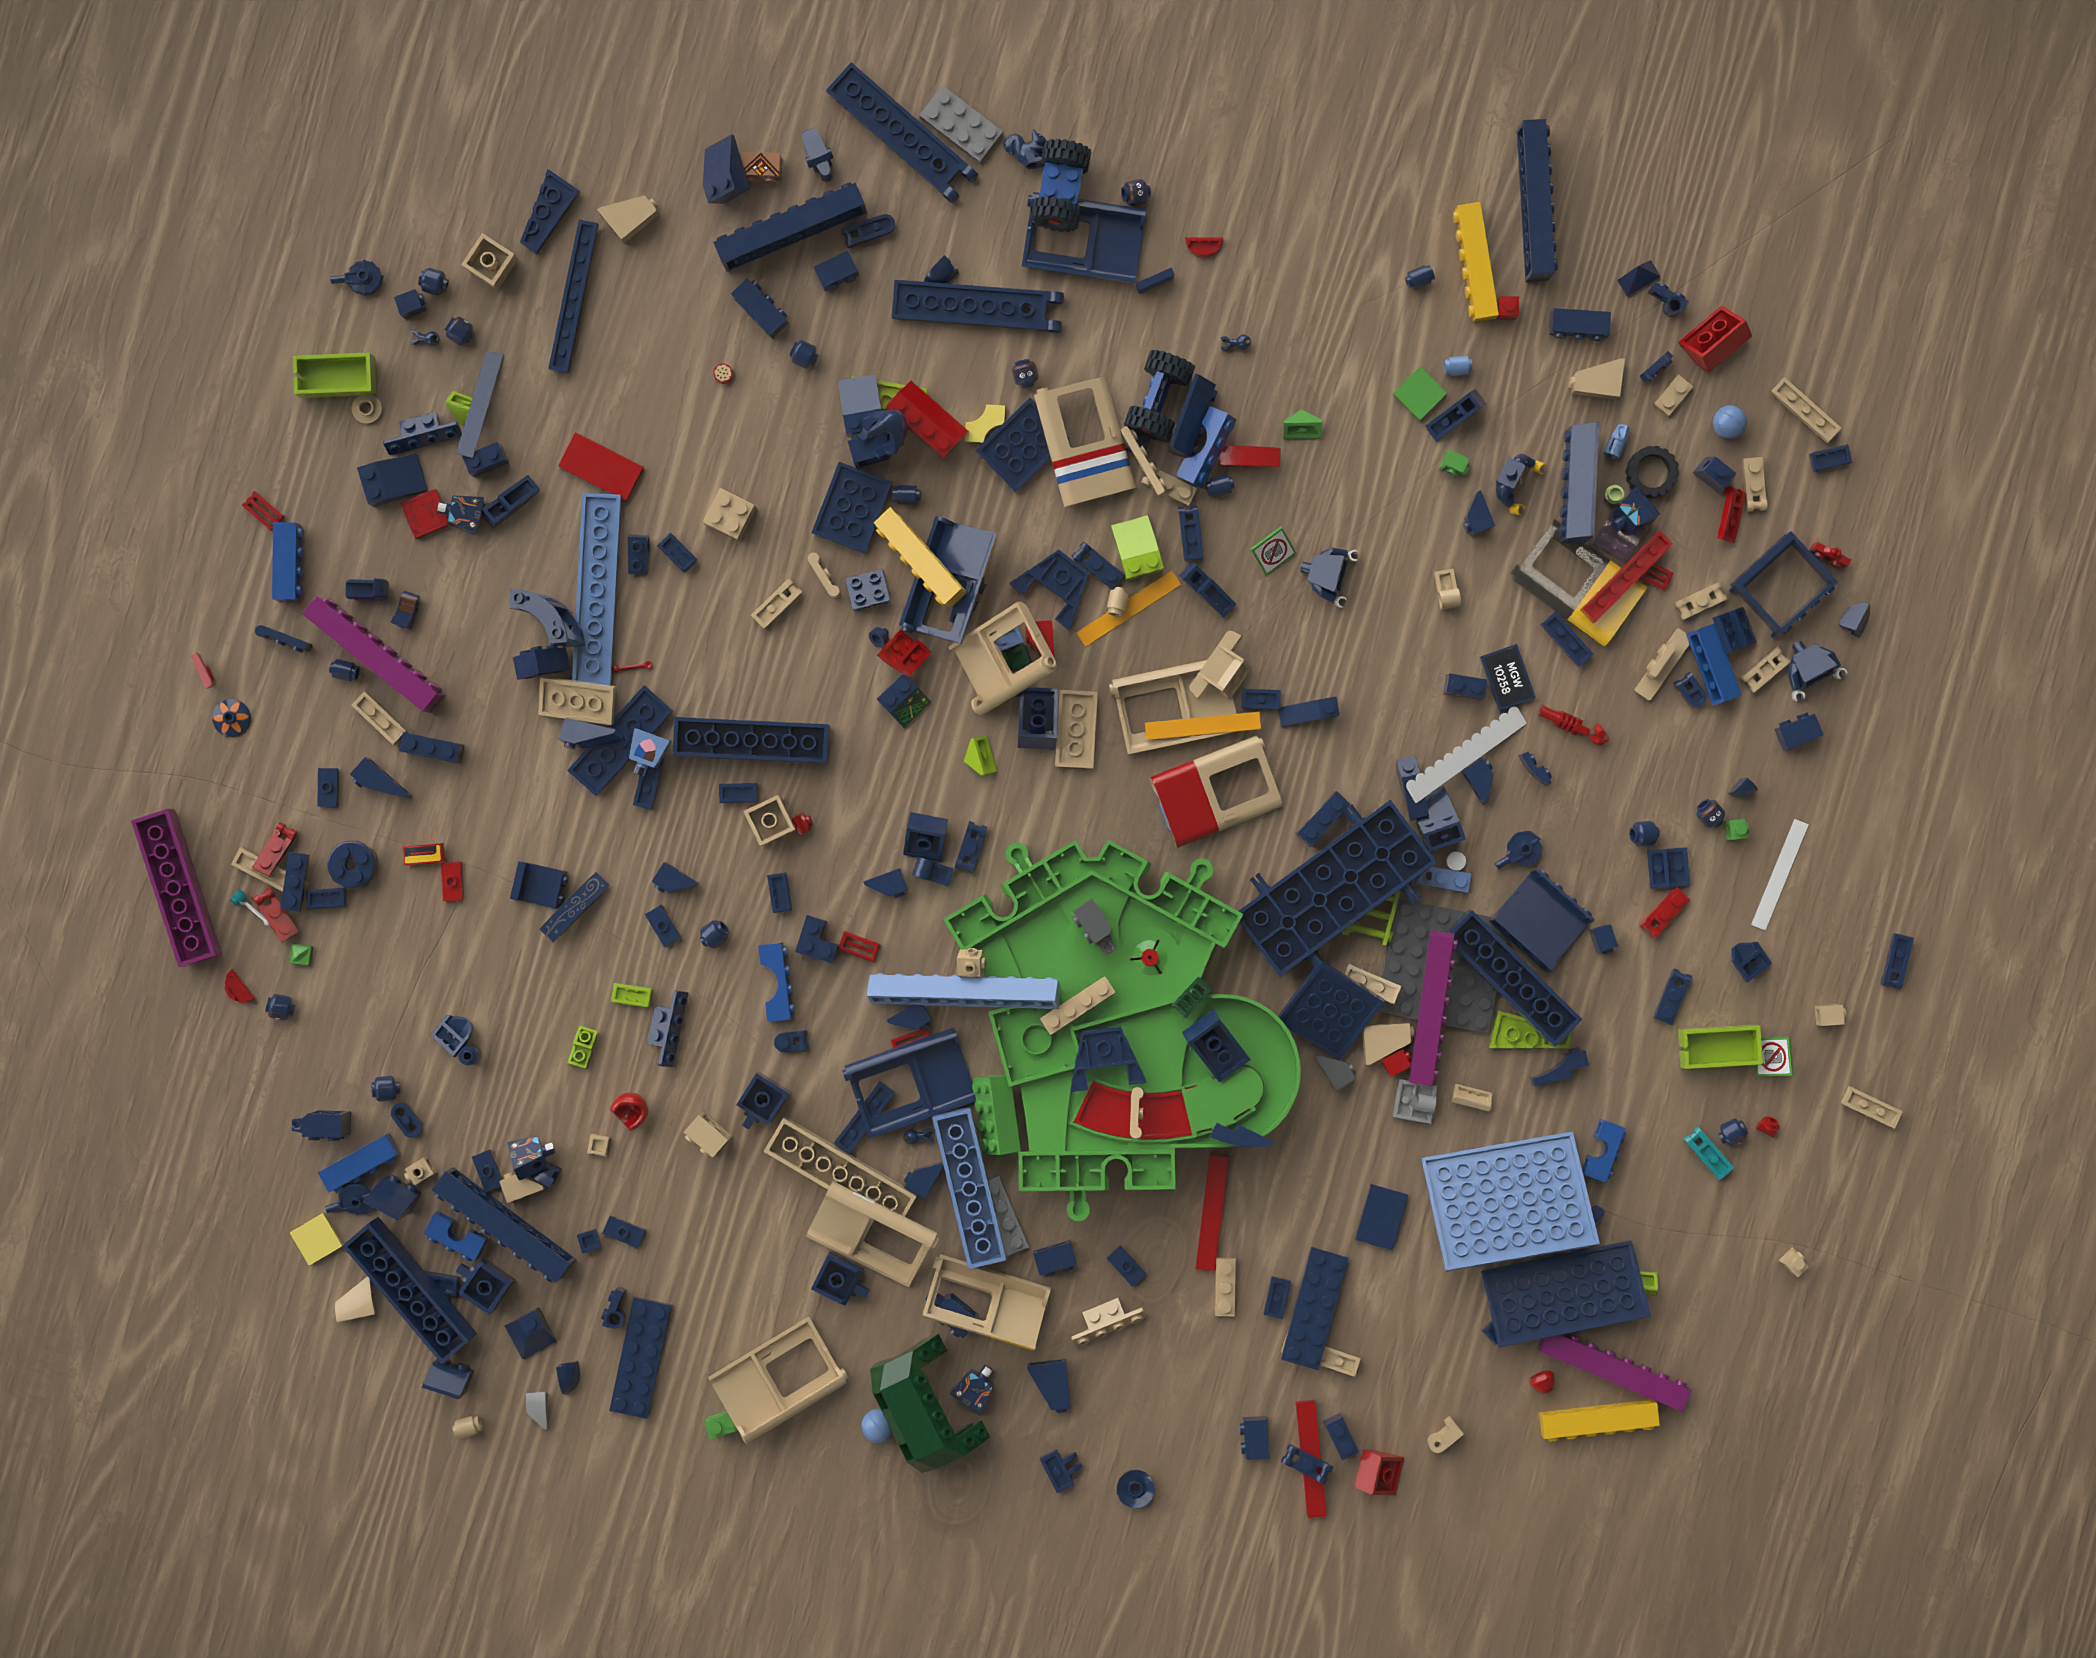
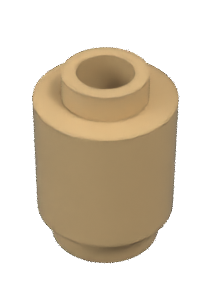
M1115 587L1114 590H1110L1107 604L1108 614L1117 617L1123 616L1129 597L1126 589Z
M479 1415L456 1420L455 1425H453L454 1435L458 1436L459 1439L479 1434V1431L483 1430V1423Z

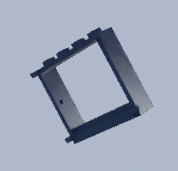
M1790 531L1783 535L1730 584L1731 588L1729 591L1731 593L1736 591L1773 631L1770 636L1774 638L1776 635L1782 633L1785 635L1793 628L1791 624L1796 620L1798 622L1807 615L1805 612L1810 607L1814 609L1820 604L1821 601L1819 599L1824 594L1828 596L1835 589L1834 585L1838 581L1794 533ZM1792 545L1827 584L1783 625L1779 626L1745 587Z

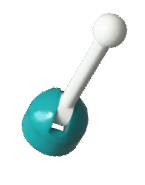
M239 889L231 897L230 901L237 906L245 905L261 918L266 926H269L265 917L247 903L245 892Z

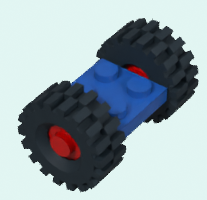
M1049 139V141L1045 142L1041 160L1044 166V173L1039 198H1035L1033 203L1032 223L1037 224L1039 227L1043 226L1045 229L1049 228L1059 232H1063V230L1070 232V230L1075 231V229H1078L1081 207L1078 206L1082 176L1088 172L1092 153L1088 146H1083L1082 143H1075L1076 141L1072 140L1067 141V139Z
M1150 350L1144 370L1153 376L1150 381L1151 388L1149 394H1146L1144 397V408L1130 406L1124 426L1151 439L1168 442L1175 421L1165 415H1161V411L1171 384L1189 386L1195 365L1184 358L1172 355V353Z

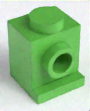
M1449 449L1445 453L1438 469L1442 471L1445 468L1447 469L1446 472L1453 476H1457V474L1465 476L1470 468V465H1468L1470 459Z
M1745 819L1724 821L1726 840L1747 838L1749 825L1747 822L1745 823Z

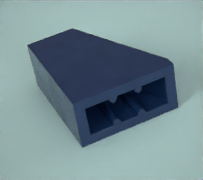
M1066 1359L1027 1363L1028 1372L1050 1409L1061 1413L1071 1408Z

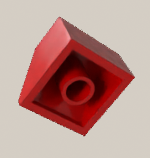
M1363 1450L1359 1470L1356 1475L1355 1488L1372 1495H1396L1404 1457L1377 1450Z

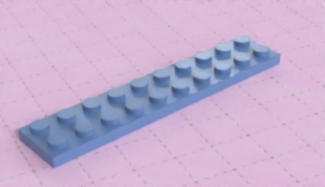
M582 493L575 619L579 622L583 631L585 646L574 647L572 680L610 686L612 683L622 500L621 495Z

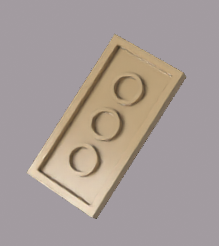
M542 676L540 677L538 715L613 725L616 686Z
M1059 690L1055 767L1093 769L1098 692Z

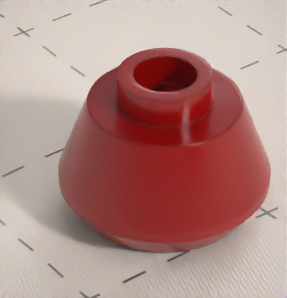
M1544 1370L1530 1377L1529 1383L1537 1392H1542V1394L1549 1393L1555 1385L1554 1372Z

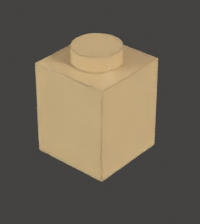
M1843 1005L1815 1006L1816 1025L1845 1024L1844 1020H1846L1847 1014Z

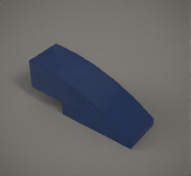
M527 475L498 495L496 500L485 506L481 511V515L492 528H495L532 499L540 491V488Z
M1216 1122L1210 1137L1221 1142L1238 1146L1262 1147L1273 1144V1141L1237 1124L1233 1131Z

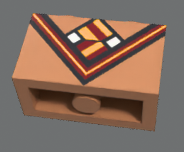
M742 152L741 160L748 182L755 183L757 180H765L766 183H776V181H781L782 157L780 153Z

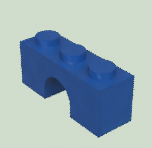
M1599 1119L1593 1137L1604 1142L1605 1151L1599 1157L1586 1156L1582 1167L1584 1175L1603 1182L1611 1178L1613 1168L1611 1167L1613 1162L1618 1159L1620 1142L1623 1143L1626 1137L1624 1127Z
M439 1211L434 1213L424 1232L428 1236L427 1239L434 1243L440 1242L444 1244V1248L451 1252L457 1251L461 1253V1257L468 1261L478 1259L489 1237L471 1229L464 1239H458L452 1233V1225L455 1219Z

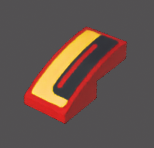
M444 843L403 846L404 865L445 862Z

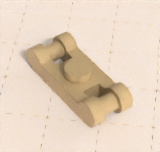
M810 553L808 561L828 594L832 598H838L841 592L837 586L831 584L829 579L832 576L827 568L822 569L820 566L821 559L817 553Z
M1720 582L1675 602L1676 608L1679 607L1681 611L1680 616L1682 620L1727 600L1726 594L1723 595L1721 591L1722 586ZM1712 591L1716 596V598L1713 600H1711L1709 593ZM1690 602L1692 610H1688L1687 603Z
M1779 646L1741 677V680L1750 686L1749 689L1752 693L1757 691L1791 662L1788 657L1781 653L1782 650ZM1774 658L1779 661L1777 665L1772 661ZM1755 674L1760 678L1757 682L1752 678Z
M1139 1087L1134 1088L1131 1093L1130 1135L1135 1140L1142 1137L1139 1119L1143 1120V1108H1139L1144 1093Z

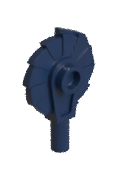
M363 260L355 262L349 268L350 271L344 273V275L330 277L331 284L346 283L353 292L369 296L380 290L384 275H381L380 268L372 261Z
M1531 831L1515 833L1507 843L1508 853L1506 856L1494 863L1496 868L1499 870L1513 862H1516L1517 865L1529 866L1532 863L1535 864L1538 858L1541 857L1542 845L1539 842L1541 838Z
M348 1184L340 1191L338 1202L326 1205L325 1210L327 1213L340 1209L341 1211L348 1210L347 1212L356 1215L366 1214L372 1207L363 1203V1201L371 1191L362 1184Z

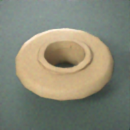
M361 395L355 398L351 409L356 420L368 424L373 423L379 418L382 406L376 396ZM369 403L371 404V410L369 413L364 414L361 408L363 404Z

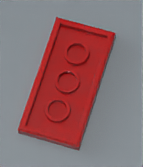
M576 432L558 464V467L611 494L621 495V499L625 501L628 500L644 469L643 466Z

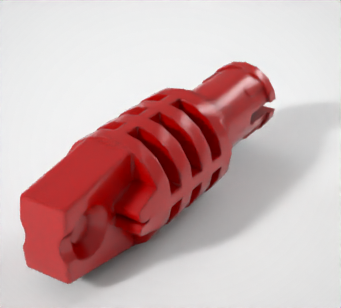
M1542 705L1539 710L1538 716L1553 722L1555 727L1576 736L1579 732L1588 736L1591 730L1582 725L1583 720L1559 710L1557 712L1545 705Z

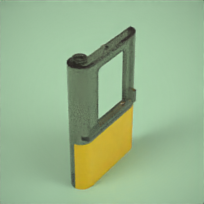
M1554 519L1521 566L1517 564L1510 574L1513 575L1511 579L1605 647L1641 598L1647 586L1637 580L1595 623H1592L1580 609L1621 567L1587 542L1584 544L1561 542L1559 527L1562 524ZM1550 539H1555L1593 568V572L1576 596H1571L1532 566Z

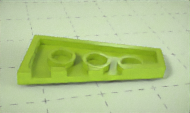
M1497 1011L1488 1048H1569L1573 1030L1554 1047L1522 1016Z

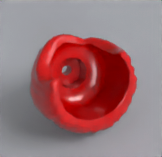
M624 1093L620 1095L610 1107V1111L630 1131L635 1130L645 1121L649 1111L646 1100L637 1093Z

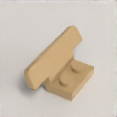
M1228 631L1189 686V691L1199 700L1210 685L1217 688L1225 697L1231 699L1252 669L1244 659L1233 653L1243 639L1236 632Z

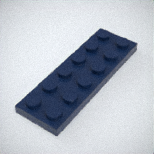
M644 685L614 718V724L607 726V728L615 729L623 735L622 739L588 747L567 771L591 793L597 796L630 760L629 755L634 729L653 734L671 715L673 710Z
M1314 1247L1310 1248L1281 1360L1319 1370L1348 1257Z
M633 1297L609 1411L645 1419L648 1418L672 1304Z

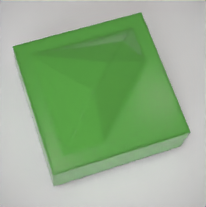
M292 944L289 963L310 965L313 946Z

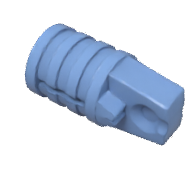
M1617 425L1603 454L1613 460L1620 459L1631 430L1627 425Z

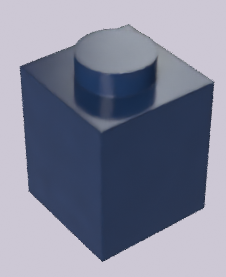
M416 289L394 297L398 311L404 319L426 311L424 307L427 304L425 297Z
M1605 924L1589 930L1596 952L1608 954L1614 951L1613 948L1618 947L1611 924Z

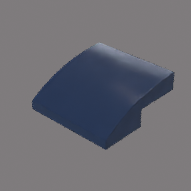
M1744 607L1712 618L1725 654L1757 642Z
M1687 847L1647 850L1650 889L1690 886Z

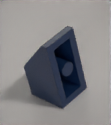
M1481 490L1474 494L1464 517V529L1471 536L1495 526Z
M1483 758L1478 759L1461 770V773L1481 803L1488 800L1493 777L1492 765L1487 759L1484 760Z
M667 862L662 864L651 881L655 884L654 888L662 893L698 885L697 881Z
M901 868L863 881L865 886L889 897L894 895L895 899L904 896V891L908 890Z
M910 1005L887 1019V1022L913 1030L919 1028L921 1031L930 1026L929 1021L932 1018L924 1005Z
M943 1162L916 1168L913 1173L908 1172L903 1181L906 1183L904 1188L925 1199L943 1167Z

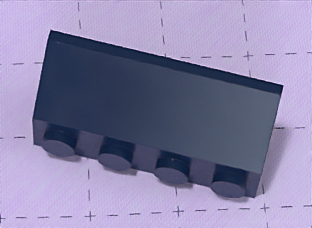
M1195 373L1168 452L1184 458H1190L1191 455L1195 456L1198 445L1195 444L1197 437L1201 438L1205 428L1201 426L1202 421L1209 409L1210 401L1214 402L1218 392L1214 390L1216 384Z

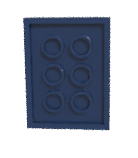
M1031 397L975 450L1014 492L1051 458L1036 402Z
M838 462L811 533L866 554L876 528L874 522L882 513L893 482Z

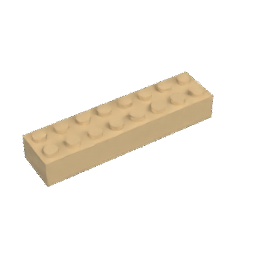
M786 1116L782 1119L764 1150L768 1155L826 1189H829L832 1181L904 1217L917 1197L915 1193L904 1188L905 1186L854 1156L847 1154L842 1149Z

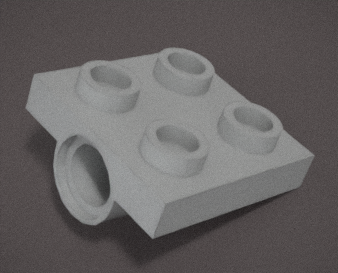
M1398 1079L1392 1117L1431 1124L1432 1114L1436 1106L1437 1085L1428 1086L1410 1083L1409 1080Z

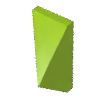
M453 391L445 401V405L462 426L465 424L472 398Z
M987 735L970 740L963 761L981 776L997 772Z

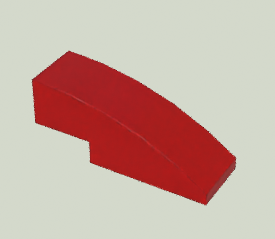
M1225 446L1219 454L1218 465L1242 468H1280L1281 448Z

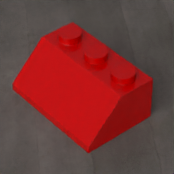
M1720 306L1678 343L1697 366L1709 373L1750 339L1752 334L1745 319L1724 306Z

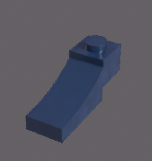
M1191 562L1179 575L1221 617L1224 618L1236 605L1222 588L1196 564Z
M1580 1047L1568 1049L1569 1053H1564V1058L1557 1065L1541 1074L1530 1077L1531 1085L1537 1086L1572 1078L1571 1070L1589 1066L1586 1051L1580 1050Z

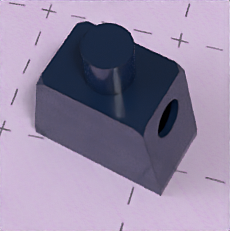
M1715 456L1705 457L1693 471L1697 477L1719 495L1724 493L1736 476L1735 471Z

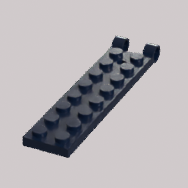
M852 62L827 88V94L935 187L950 203L954 204L960 197L948 185L959 171L970 182H973L978 177V173ZM937 162L942 163V168L937 169L935 164Z
M894 280L891 318L1059 333L1062 329L1061 321L1045 320L1046 302L1063 304L1064 293ZM1026 306L1029 307L1030 312L1024 313L1023 308Z

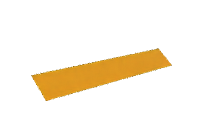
M1171 570L1128 598L1126 611L1122 617L1112 616L1107 612L1076 633L1086 647L1180 586L1181 583Z
M1259 712L1145 723L1146 740L1261 729Z

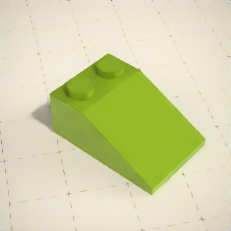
M1148 515L1111 525L1126 581L1164 570Z

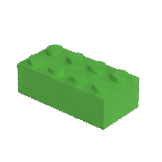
M1006 1074L974 1077L972 1089L976 1097L975 1109L978 1112L979 1119L977 1126L981 1134L980 1147L983 1154L1003 1155L1021 1151L1013 1090L1008 1085Z

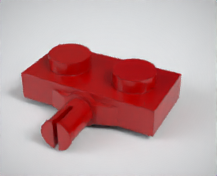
M1819 542L1813 543L1809 549L1816 558L1820 560L1826 559L1831 562V566L1838 569L1848 567L1852 560L1841 554L1840 548H1830Z

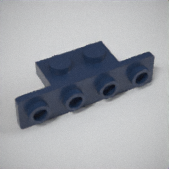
M437 412L400 421L401 436L384 440L383 444L388 454L394 455L461 437L462 430L458 422L440 425Z
M675 990L670 1008L655 1005L647 1043L662 1047L658 1066L673 1067L688 1001V992Z

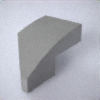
M526 1393L527 1414L547 1431V1393Z

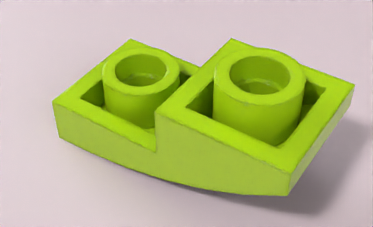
M579 1025L567 1062L569 1065L587 1069L598 1031Z

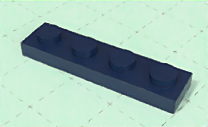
M879 1081L865 1100L870 1116L880 1114L895 1093L881 1081ZM860 1110L856 1112L834 1142L835 1145L847 1154L851 1153L866 1132Z

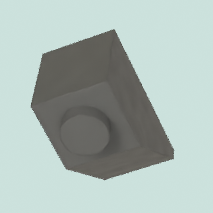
M1320 1055L1315 1056L1316 1061L1336 1091L1356 1079L1354 1076L1356 1071L1351 1063L1347 1065L1342 1060Z

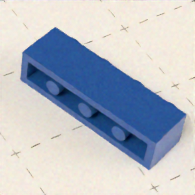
M273 522L272 599L276 601H300V596L303 595V586L300 585V579L303 577L301 558H303L304 550L301 547V539L304 538V530L298 523Z
M1711 624L1687 633L1688 641L1712 704L1716 705L1741 696L1739 685L1715 625Z
M389 1133L319 1171L318 1174L328 1193L334 1190L338 1193L346 1187V1183L352 1181L354 1184L363 1179L362 1175L369 1172V1174H372L380 1169L379 1165L385 1162L388 1165L397 1160L396 1156L400 1154V1151Z

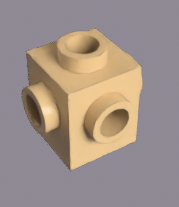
M975 948L960 949L957 956V976H967L970 978L981 976L983 969H986V958H983V950Z

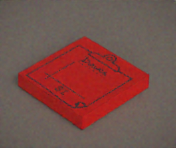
M437 489L430 490L400 503L415 539L449 526L447 524L448 515L437 513L438 504L442 502Z

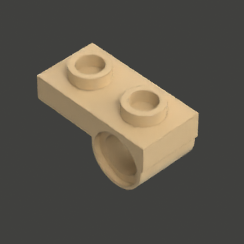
M1454 569L1434 572L1440 610L1460 607L1461 597L1456 585Z

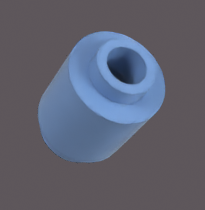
M1467 355L1444 359L1445 375H1469V371L1472 370V359H1468Z

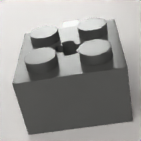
M1090 899L1073 911L1075 916L1072 918L1079 928L1083 926L1086 932L1083 935L1089 944L1094 943L1095 946L1098 945L1106 955L1116 949L1111 939V925L1093 899Z

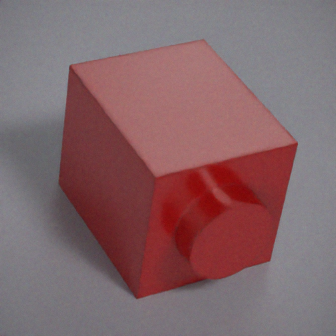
M1500 296L1497 299L1499 315L1496 320L1517 319L1519 316V296Z
M1401 1048L1380 1059L1390 1077L1411 1067L1409 1062L1412 1061L1408 1051H1403Z

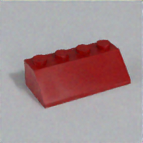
M912 380L886 405V410H898L906 418L908 429L943 460L969 432Z
M1052 620L1035 621L1055 659ZM1025 627L1026 643H1030V648L1041 657L1042 655L1035 641L1032 639L1028 628Z

